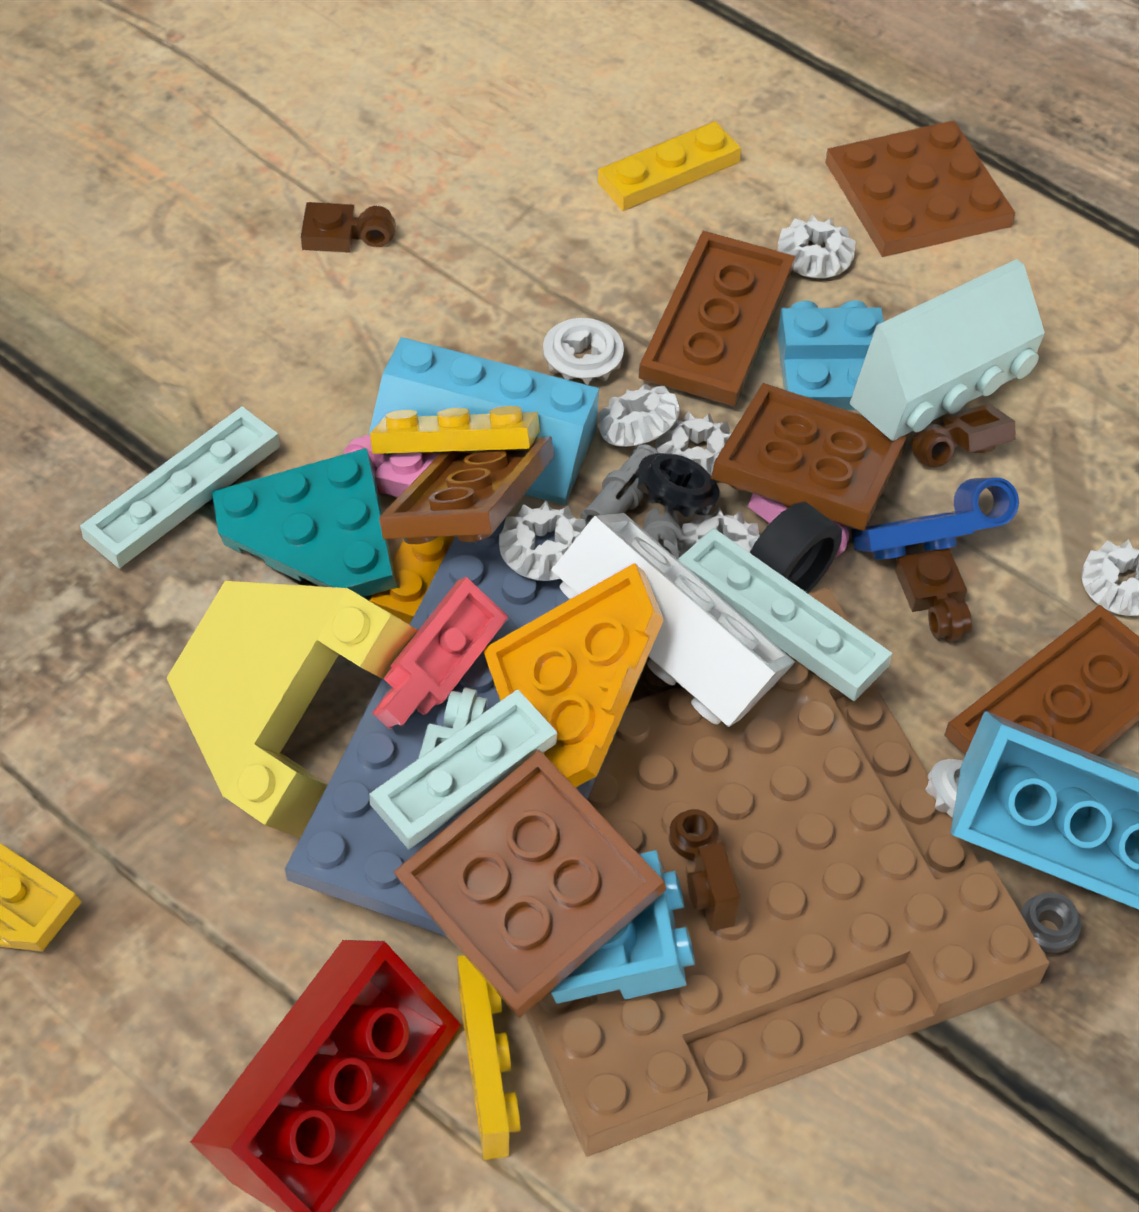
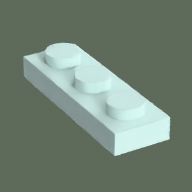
M517 689L369 793L370 805L410 850L486 795L538 750L544 753L555 745L557 731Z

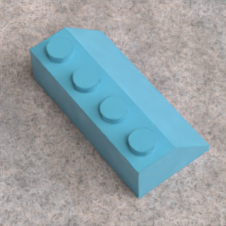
M400 337L382 374L369 436L370 432L385 418L387 413L397 410L417 411V416H437L439 411L449 408H466L469 410V415L489 414L491 409L501 406L521 407L522 413L538 412L540 433L537 437L552 438L554 458L524 495L566 505L597 430L599 388Z
M985 711L961 764L950 833L955 837L1139 909V773Z

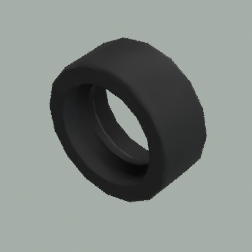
M807 502L795 503L782 511L765 528L749 553L800 589L809 593L828 571L835 559L842 542V529Z

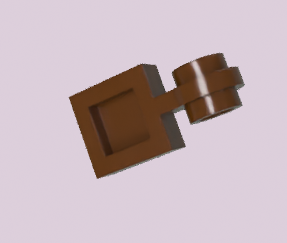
M306 202L301 231L302 250L350 253L352 239H362L365 244L371 247H382L394 237L396 221L391 212L382 206H370L358 218H355V205Z
M990 403L954 414H948L943 416L944 426L931 424L914 434L912 452L919 462L928 467L941 466L947 463L952 458L956 446L962 447L969 453L990 452L995 449L996 445L1016 440L1015 420Z
M950 549L932 550L898 557L895 572L912 612L929 609L928 621L933 636L936 639L945 637L946 642L961 640L963 634L970 633L972 628L971 614L968 605L964 601L967 588Z
M690 809L678 814L672 820L669 829V843L677 854L695 862V871L687 874V885L692 906L695 910H704L710 931L734 927L740 894L723 842L717 843L719 837L718 826L715 820L706 812ZM689 833H694V834H697V835H699V836H692V835H689Z

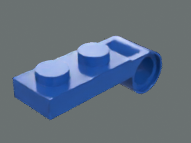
M1003 478L968 479L956 490L954 496L955 511L866 526L864 531L857 528L851 529L854 550L873 551L874 560L904 556L906 555L905 546L924 542L925 551L957 546L956 536L973 534L975 530L1002 526L1010 522L1018 511V493L1015 487ZM985 488L993 496V507L986 516L981 512L978 503L979 496Z

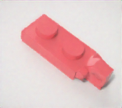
M467 577L458 580L389 666L392 669L388 671L384 680L392 688L385 694L372 714L388 729H391L397 724L402 726L415 709L424 715L433 706L443 703L508 619V616Z

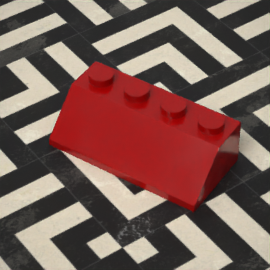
M342 940L190 1143L233 1185L276 1212H331L459 1030L461 1023L385 941Z

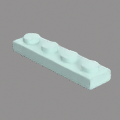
M241 406L81 524L80 528L83 539L120 569L213 498L212 491L228 487L280 447L278 433Z
M715 528L706 533L678 559L781 650L851 700L855 701L889 667L892 652Z

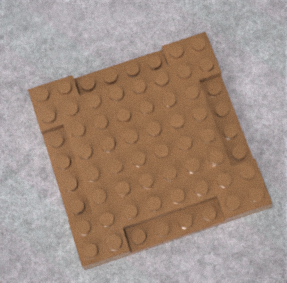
M829 587L809 593L810 596L849 622ZM788 655L795 661L791 668L740 721L728 727L722 721L717 725L703 717L691 704L694 696L678 682L675 685H670L654 674L647 665L650 659L648 657L588 797V801L638 854L657 850L665 872L676 870L682 890L684 908L673 910L676 929L687 927L695 957V965L684 967L686 986L625 1000L620 990H614L558 1004L550 991L525 1013L586 1157L1040 984L1050 962L990 860L980 864L968 842L950 833L952 817L946 812L938 811L935 808L936 800L934 796L929 795L925 791L929 782L928 774L876 687L878 678L853 701ZM690 809L702 810L711 816L718 826L719 837L717 843L723 842L740 894L734 927L710 931L704 910H695L692 906L687 885V874L695 871V862L677 854L669 843L670 824L678 814ZM689 833V835H692V836H699V835L694 834V833Z

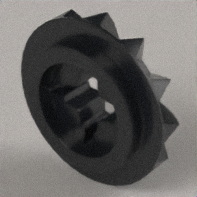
M666 453L648 455L641 460L635 473L638 478L637 488L641 492L649 494L650 503H660L665 506L667 513L675 510L688 518L693 513L706 516L710 509L715 507L720 495L718 484L714 479H711V475L697 462L681 455Z

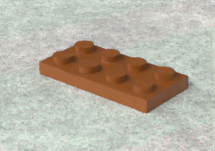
M702 230L640 362L638 379L735 407L792 275L796 256Z
M537 437L530 449L441 452L379 517L383 539L404 538V542L407 544H423L435 540L438 536H458V540L463 542L480 541L490 537L554 458L552 438Z
M1097 606L951 720L947 725L944 736L966 754L982 716L987 711L1096 756L1099 755L1139 722V636L1103 606Z

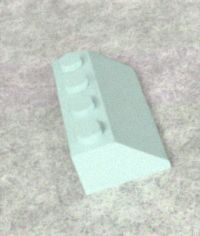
M1015 259L876 325L849 404L890 440L894 441L912 431H922L931 421L948 412L950 414L958 412L966 403L981 395H991L1002 384L1016 377L1021 379L1027 376L1038 362L1039 355L1037 351L1045 331L1024 264Z

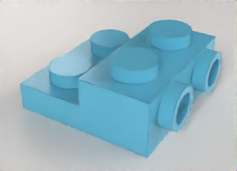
M857 300L848 301L840 308H818L811 301H800L793 304L790 308H781L777 340L784 390L845 410H856L849 403L876 325L884 322L882 309L868 308L864 302Z
M657 850L639 855L664 880L666 891L551 990V994L557 1004L614 990H620L625 1000L687 985L684 967L695 965V957L687 927L676 929L673 910L684 908L682 890L676 870L665 872Z

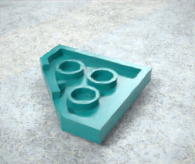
M367 448L212 491L218 534L225 546L240 553L244 550L264 559L267 566L299 581H302L304 578L321 587L348 588L362 597L398 587L388 539H383L379 517L383 512L373 463Z

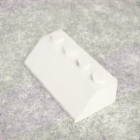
M625 513L594 516L551 569L563 581L559 586L562 592L571 599L631 564L636 563L645 572L664 619L649 653L648 667L666 683L675 685L678 682L694 696L691 704L710 722L718 725L722 721L730 727L740 721L791 668L795 661Z

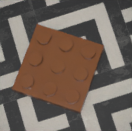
M954 120L827 149L826 165L882 257L1012 227L1015 211Z
M762 383L716 458L711 479L728 484L739 491H749L781 502L788 508L795 503L805 501L830 520L840 523L841 526H851L864 531L902 455L909 433L892 441L863 415Z
M540 750L394 871L396 878L518 1018L524 1015L666 891L664 880Z

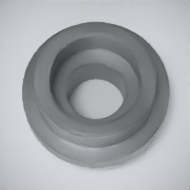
M1047 892L1034 896L1024 904L1020 912L1044 952L1057 953L1065 951L1076 942L1080 934L1081 919L1077 908L1070 899L1062 894ZM1039 921H1050L1056 925L1058 930L1048 929Z

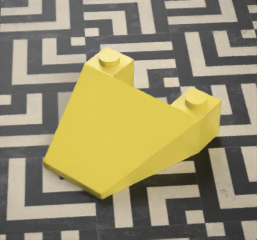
M225 581L166 678L223 797L262 824L301 838L328 784L280 752L339 654L359 667L384 679L388 671L392 669L389 666L418 630L348 588Z

